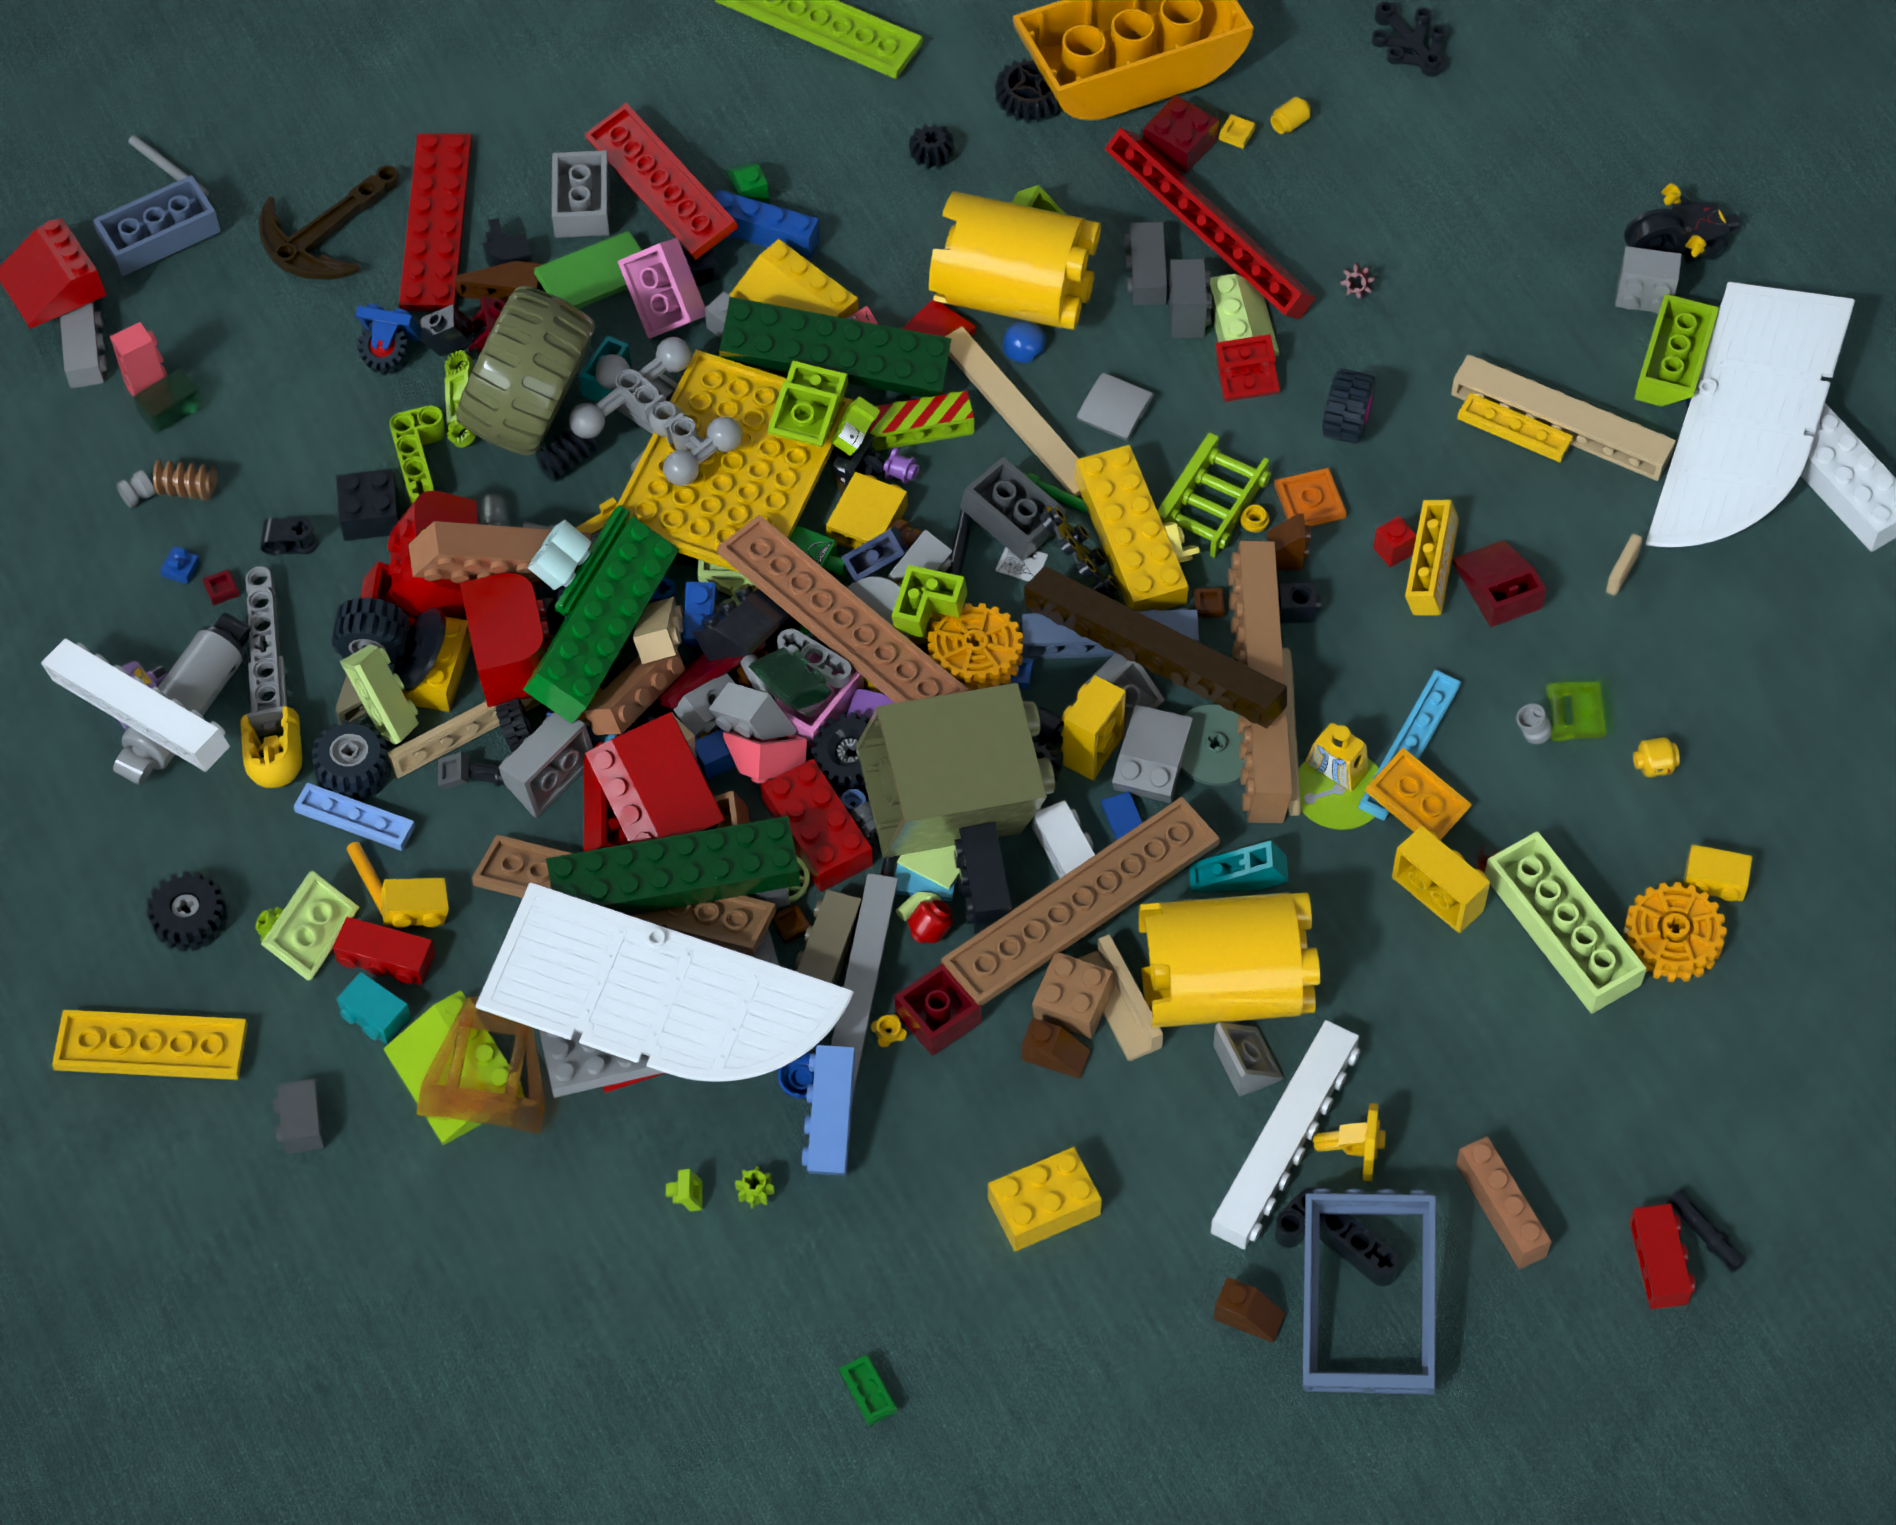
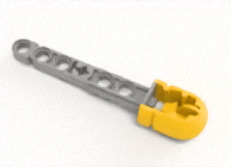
M257 566L252 568L246 575L249 626L252 627L249 633L251 663L248 664L251 713L242 716L240 720L242 756L246 774L257 785L264 788H279L292 782L302 767L300 720L296 711L287 707L284 657L280 656L277 603L273 596L276 595L275 581L267 567ZM258 577H267L263 584L254 585V581ZM259 600H269L266 606L262 608L255 607ZM270 622V626L266 630H257L259 624ZM262 641H266L269 646L265 652H263L264 644ZM264 669H274L270 676L260 677V673ZM275 692V696L271 700H261L265 693ZM284 731V735L280 736L279 738L277 735L264 737V742L262 745L258 739V737L270 735ZM259 751L260 753H264L263 758H261V756L259 755Z

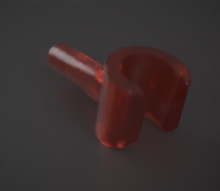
M1485 845L1480 847L1477 856V869L1483 873L1486 870L1488 858L1497 854L1496 849L1491 856L1483 854Z

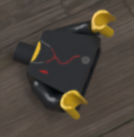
M1672 183L1668 184L1661 191L1663 195H1666L1664 198L1665 205L1669 206L1672 204V210L1681 214L1684 221V229L1689 234L1690 240L1686 243L1687 249L1683 253L1687 263L1701 258L1710 261L1714 260L1727 246L1730 231L1739 229L1740 222L1737 214L1723 216L1718 205L1714 202L1702 203L1689 200L1682 196L1680 189Z

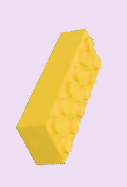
M1130 445L1077 459L1075 462L1074 478L1126 606L1135 611H1147L1149 609L1163 611L1186 604L1189 586Z

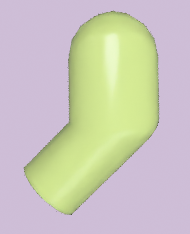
M916 892L896 909V913L902 920L906 921L921 901L926 899L932 900L933 898L941 900V898L933 893Z

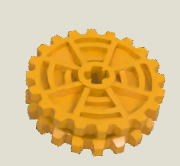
M966 603L960 618L941 614L940 622H933V632H928V642H930L928 643V653H930L928 656L967 687L968 691L999 686L1001 683L1006 685L1011 682L1010 675L1017 676L1019 672L1017 665H1022L1023 656L1021 654L1023 644L1021 642H1023L1022 632H1018V623L1010 622L1011 615L1008 613L1000 614L998 607L994 606L988 609L984 603H980L978 607H973L971 603Z
M1665 882L1659 883V887L1656 890L1650 886L1645 889V896L1638 894L1634 900L1635 905H1630L1628 909L1623 937L1627 938L1625 942L1647 968L1646 972L1648 970L1653 972V978L1659 980L1661 976H1665L1668 982L1674 983L1676 978H1681L1683 982L1690 981L1691 975L1699 978L1704 975V968L1711 970L1715 965L1714 959H1719L1725 942L1724 937L1726 936V927L1721 926L1725 922L1724 914H1718L1719 905L1717 902L1710 903L1708 901L1709 894L1706 892L1697 893L1695 886L1689 885L1688 888H1683L1681 882H1674L1673 887H1668Z

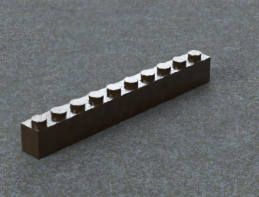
M1044 566L1024 586L1025 606L1032 612L1039 613L1051 619L1054 623L1075 631L1079 636L1086 637L1100 644L1103 648L1110 649L1124 656L1127 660L1134 661L1148 668L1152 673L1160 674L1176 685L1183 686L1197 693L1200 697L1207 698L1221 705L1224 709L1245 717L1251 723L1258 724L1267 729L1287 707V686L1047 566Z

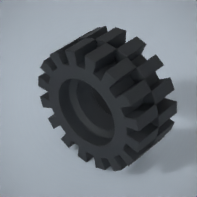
M519 698L496 706L500 727L512 753L523 743L526 737L534 733L529 716Z

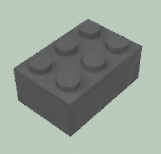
M1004 457L1000 458L965 488L960 508L1022 561L1054 535L1044 527L1039 516L1043 513V509L1046 506L1057 507L1064 516L1066 513V509Z

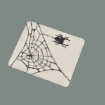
M1006 547L996 567V571L1029 582L1043 568L1048 555L1035 550L1022 561Z

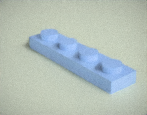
M306 783L294 804L296 813L400 851L404 849L415 829L413 820L310 783Z

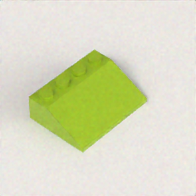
M461 990L434 1004L383 1048L443 1146L525 1100L519 1079Z

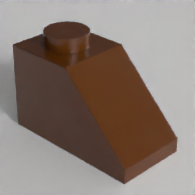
M1032 1018L1022 1042V1061L1080 1079L1089 1058L1090 1050L1061 1026Z
M1227 1277L1215 1304L1213 1320L1274 1343L1285 1317V1312L1257 1288Z

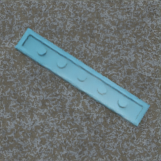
M1436 669L1434 670L1374 778L1402 747L1415 758L1420 759L1458 692L1461 681ZM1366 792L1358 806L1359 809L1383 821L1386 820L1390 813Z

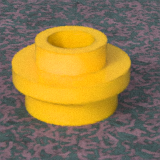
M1250 505L1242 512L1240 522L1242 527L1249 532H1261L1269 524V515L1262 506Z

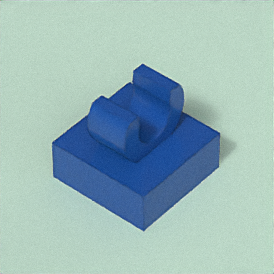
M175 546L169 552L160 569L162 577L189 584L200 563L198 555L188 553L186 549Z

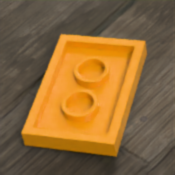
M1403 747L1364 790L1413 832L1422 825L1428 831L1436 833L1441 840L1472 806L1470 802Z

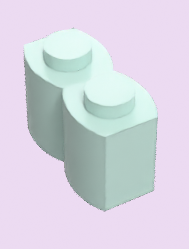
M563 520L549 533L542 547L528 565V569L554 590L562 585L567 587L576 576L574 572L576 566L583 564L590 555L588 548L591 545V541L569 522Z

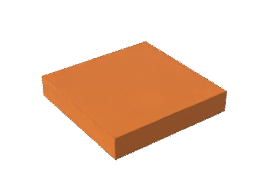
M1329 468L1275 480L1274 487L1287 519L1296 514L1304 513L1305 525H1310L1311 527L1346 518L1347 512Z

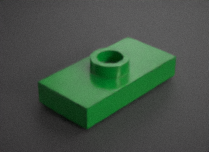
M868 1354L839 1368V1373L868 1427L897 1413V1407Z

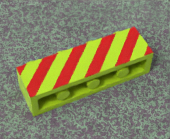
M950 392L940 396L922 397L916 400L897 401L892 404L874 406L880 412L867 430L868 433L875 435V440L872 443L875 451L972 435L974 434V416L968 392Z

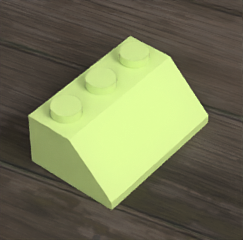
M1237 274L1211 277L1210 287H1208L1212 295V309L1210 311L1218 341L1222 342L1271 334L1275 356H1279L1264 296L1245 278Z
M370 644L341 660L340 663L376 730L378 729L381 733L382 739L384 738L391 743L398 744L419 724L415 717L418 711L410 699L406 700L401 691L404 689V685L396 673L392 674L388 664L391 661L385 650Z

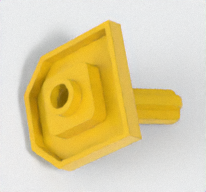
M1369 1103L1367 1122L1340 1125L1339 1131L1316 1134L1313 1137L1315 1150L1318 1152L1343 1150L1347 1155L1364 1156L1363 1180L1372 1181L1374 1159H1377L1378 1149L1384 1150L1386 1131L1380 1130V1120H1378L1379 1104Z

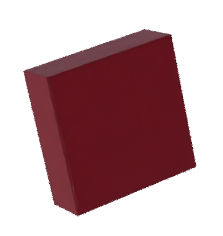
M229 569L202 579L213 606L240 596Z

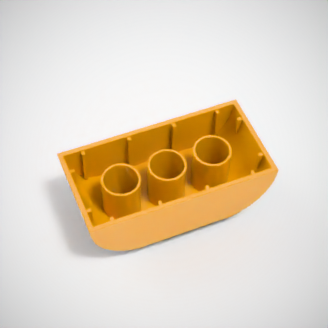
M1060 0L1013 16L1016 32L1061 108L1068 115L1082 120L1104 119L1211 82L1238 60L1246 49L1254 29L1237 0Z

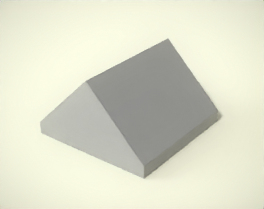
M1221 1022L1215 1026L1213 1046L1239 1097L1283 1079L1257 1027Z

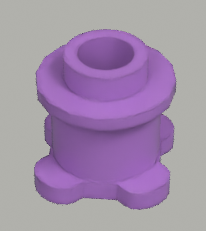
M895 447L884 464V479L890 480L893 476L901 479L903 484L909 483L910 480L914 481L919 472L916 458L911 457L909 459L899 455L900 449Z

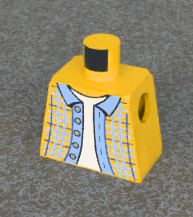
M1330 723L1316 739L1305 760L1307 765L1350 792L1355 789L1369 771L1366 744L1350 734V730L1346 726H1338L1334 723Z

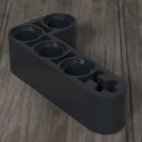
M1309 1187L1300 1191L1279 1213L1274 1236L1277 1243L1282 1247H1296L1305 1239V1208L1303 1205L1306 1204V1194H1313V1190H1316V1188ZM1320 1214V1240L1374 1284L1388 1286L1395 1281L1400 1262L1395 1250L1350 1214ZM1332 1223L1338 1224L1342 1229L1332 1230L1327 1225ZM1286 1225H1291L1295 1227L1297 1230L1294 1232H1287L1282 1227ZM1360 1243L1363 1244L1366 1247V1249L1357 1250L1352 1245Z

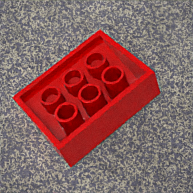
M62 217L57 220H50L43 226L36 228L0 266V283L29 329L107 296L97 269Z
M673 712L613 738L585 753L629 844L704 831L726 820Z

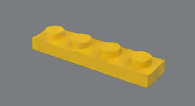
M1471 392L1458 412V420L1557 462L1562 461L1573 440V435Z

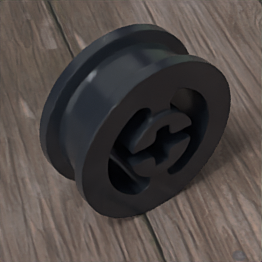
M1666 208L1651 210L1639 215L1628 224L1624 231V239L1629 247L1679 253L1681 255L1687 249L1685 245L1690 240L1687 230L1684 229V221L1681 214Z

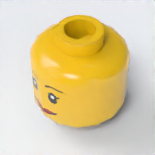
M1666 737L1642 740L1638 745V750L1633 752L1634 766L1636 769H1641L1643 775L1648 778L1670 775L1675 770V767L1679 766L1680 762L1677 745L1671 743Z

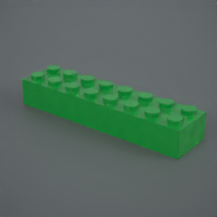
M631 516L623 526L574 608L567 615L523 690L572 724L588 707L677 555L679 548L634 516Z

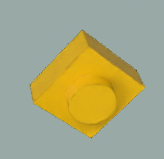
M1230 114L1219 133V140L1244 149L1255 130V123Z

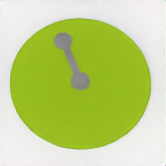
M1368 758V773L1355 789L1350 792L1304 762L1299 768L1301 811L1313 822L1331 829L1346 830L1365 825L1373 820L1375 816L1359 809L1358 806L1365 794L1364 790L1379 769L1378 766Z

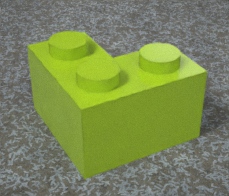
M908 565L891 615L894 627L901 633L923 638L931 612L960 618L968 593L965 578L963 576Z

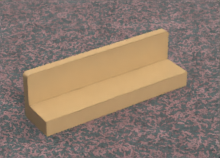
M1110 934L1099 938L1098 950L1078 959L1113 971L1114 989L1103 1015L1127 1060L1132 1061L1161 1049L1163 1033L1160 1027L1151 1028L1152 1012Z

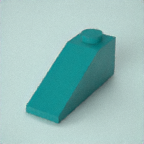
M1271 840L1193 862L1189 865L1190 886L1193 893L1261 890L1288 882L1287 857Z

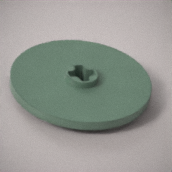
M1211 704L1198 706L1186 712L1183 716L1192 717L1193 722L1181 770L1193 780L1211 786H1225L1239 781L1241 767H1244V760H1239L1238 755L1239 742H1243V734H1237V718L1241 715L1228 711L1221 705ZM1215 741L1219 742V747L1217 746L1215 749L1210 747V744H1213Z

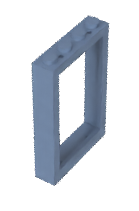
M1328 1189L1313 1190V1194H1306L1303 1332L1304 1392L1435 1395L1436 1196L1429 1195L1428 1191L1423 1190L1411 1191L1410 1195H1397V1192L1393 1190H1380L1375 1195L1365 1194L1363 1190L1357 1189L1346 1190L1345 1194H1332V1191ZM1320 1214L1423 1215L1422 1374L1318 1372Z

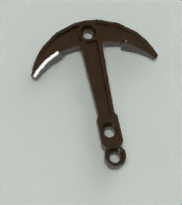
M391 165L380 167L376 175L368 176L351 189L346 197L291 236H286L282 232L275 213V198L269 196L259 216L260 239L269 258L284 271L305 279L330 280L359 272L358 264L339 261L326 255H321L319 260L309 253L358 212L366 210L369 206L375 204L377 200L386 194V190L394 189L399 183L397 169Z

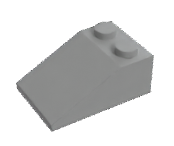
M1135 704L1112 781L1114 790L1124 793L1130 792L1132 795L1171 804L1193 718Z

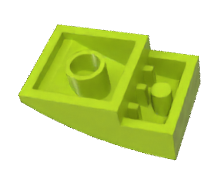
M792 361L787 379L783 381L767 434L823 447L835 422L848 386L847 374Z

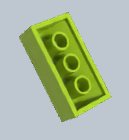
M1664 294L1638 380L1634 400L1662 407L1694 396L1719 307Z

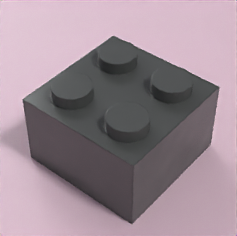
M1204 259L1170 260L1169 310L1171 338L1205 337V326H1210V309H1212V295L1208 288L1210 287V270H1205Z

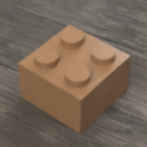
M1057 952L1053 955L1032 1002L1034 1018L1061 1026L1067 1031L1092 1039L1114 989L1113 971Z

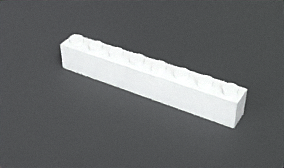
M65 638L41 662L54 682L204 772L230 747L224 738L225 731L219 724L214 721L211 723L207 722L196 710L191 712L186 710L184 705L177 699L169 700L158 688H149L138 676L130 677L122 667L117 664L113 667L102 655L98 653L96 655L91 654L79 642L74 644Z
M1327 1020L1324 1021L1212 1220L1211 1234L1244 1250L1250 1240L1253 1242L1257 1240L1263 1227L1260 1224L1264 1215L1270 1216L1277 1203V1199L1274 1198L1279 1189L1285 1190L1291 1178V1173H1288L1293 1164L1298 1166L1305 1153V1148H1303L1307 1139L1312 1140L1318 1130L1319 1123H1317L1320 1114L1326 1115L1333 1102L1331 1095L1334 1089L1339 1091L1342 1088L1347 1077L1344 1071L1348 1064L1353 1066L1359 1057L1361 1049L1357 1048L1358 1035Z

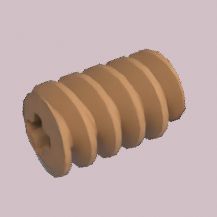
M161 459L156 460L153 470V483L158 495H165L167 492L170 497L178 494L179 497L186 498L189 495L193 500L200 497L203 501H208L212 497L217 482L215 466H212L210 472L207 473L206 466L202 464L199 471L196 472L194 463H190L188 469L185 470L184 463L181 461L178 463L177 468L174 469L172 460L167 461L165 468Z

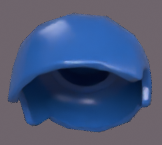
M1020 320L1010 325L1006 330L1002 349L1006 356L1015 362L1030 363L1037 354L1041 355L1043 353L1047 337L1038 324Z
M810 1051L778 1069V1082L785 1094L795 1099L807 1098L808 1084L814 1083V1072L809 1071L810 1053H812Z

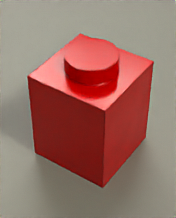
M1397 516L1376 528L1373 549L1391 568L1413 555L1416 534L1400 516Z

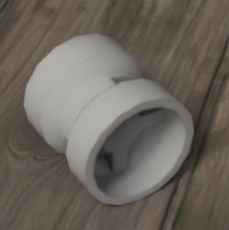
M142 470L134 473L130 482L123 479L116 483L122 499L129 508L139 503V497L141 499L144 497L150 498L156 494L152 483Z
M1528 704L1518 711L1516 716L1517 723L1529 743L1541 744L1550 738L1553 728L1543 707L1538 704Z

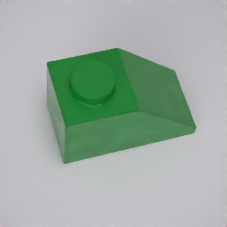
M750 162L726 169L736 195L769 204L768 183L759 164Z

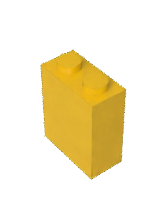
M855 472L826 524L827 537L834 539L837 544L852 550L890 529L898 519L903 517L908 507L907 491L896 484L889 485L881 482L872 475H863Z

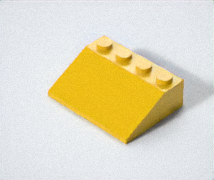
M779 239L757 257L729 294V296L841 318H847L859 311L858 298Z

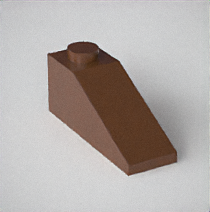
M513 261L456 275L457 296L478 300L484 296L508 301L513 291L520 286H530L543 291V286L534 274L535 268L543 264Z

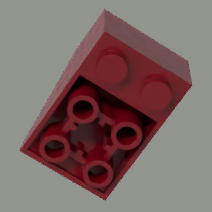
M1504 540L1452 558V563L1490 628L1543 609L1547 589L1534 567Z

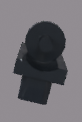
M867 432L858 449L852 454L851 460L839 455L833 463V473L845 478V487L848 486L855 472L863 475H881L884 467L880 462L882 456L875 452V448L872 445L875 435Z

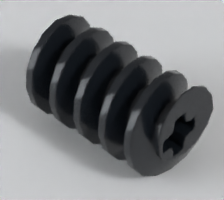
M571 429V431L565 430L562 433V437H555L553 443H547L544 449H538L535 457L540 470L548 479L555 482L554 472L563 477L565 475L563 466L570 471L573 470L574 467L571 460L581 464V453L586 458H590L589 448L591 447L595 452H598L600 447L595 437L581 438L575 435Z

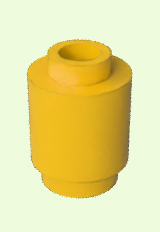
M1293 97L1273 112L1270 122L1279 134L1290 133L1310 119V106L1306 100Z

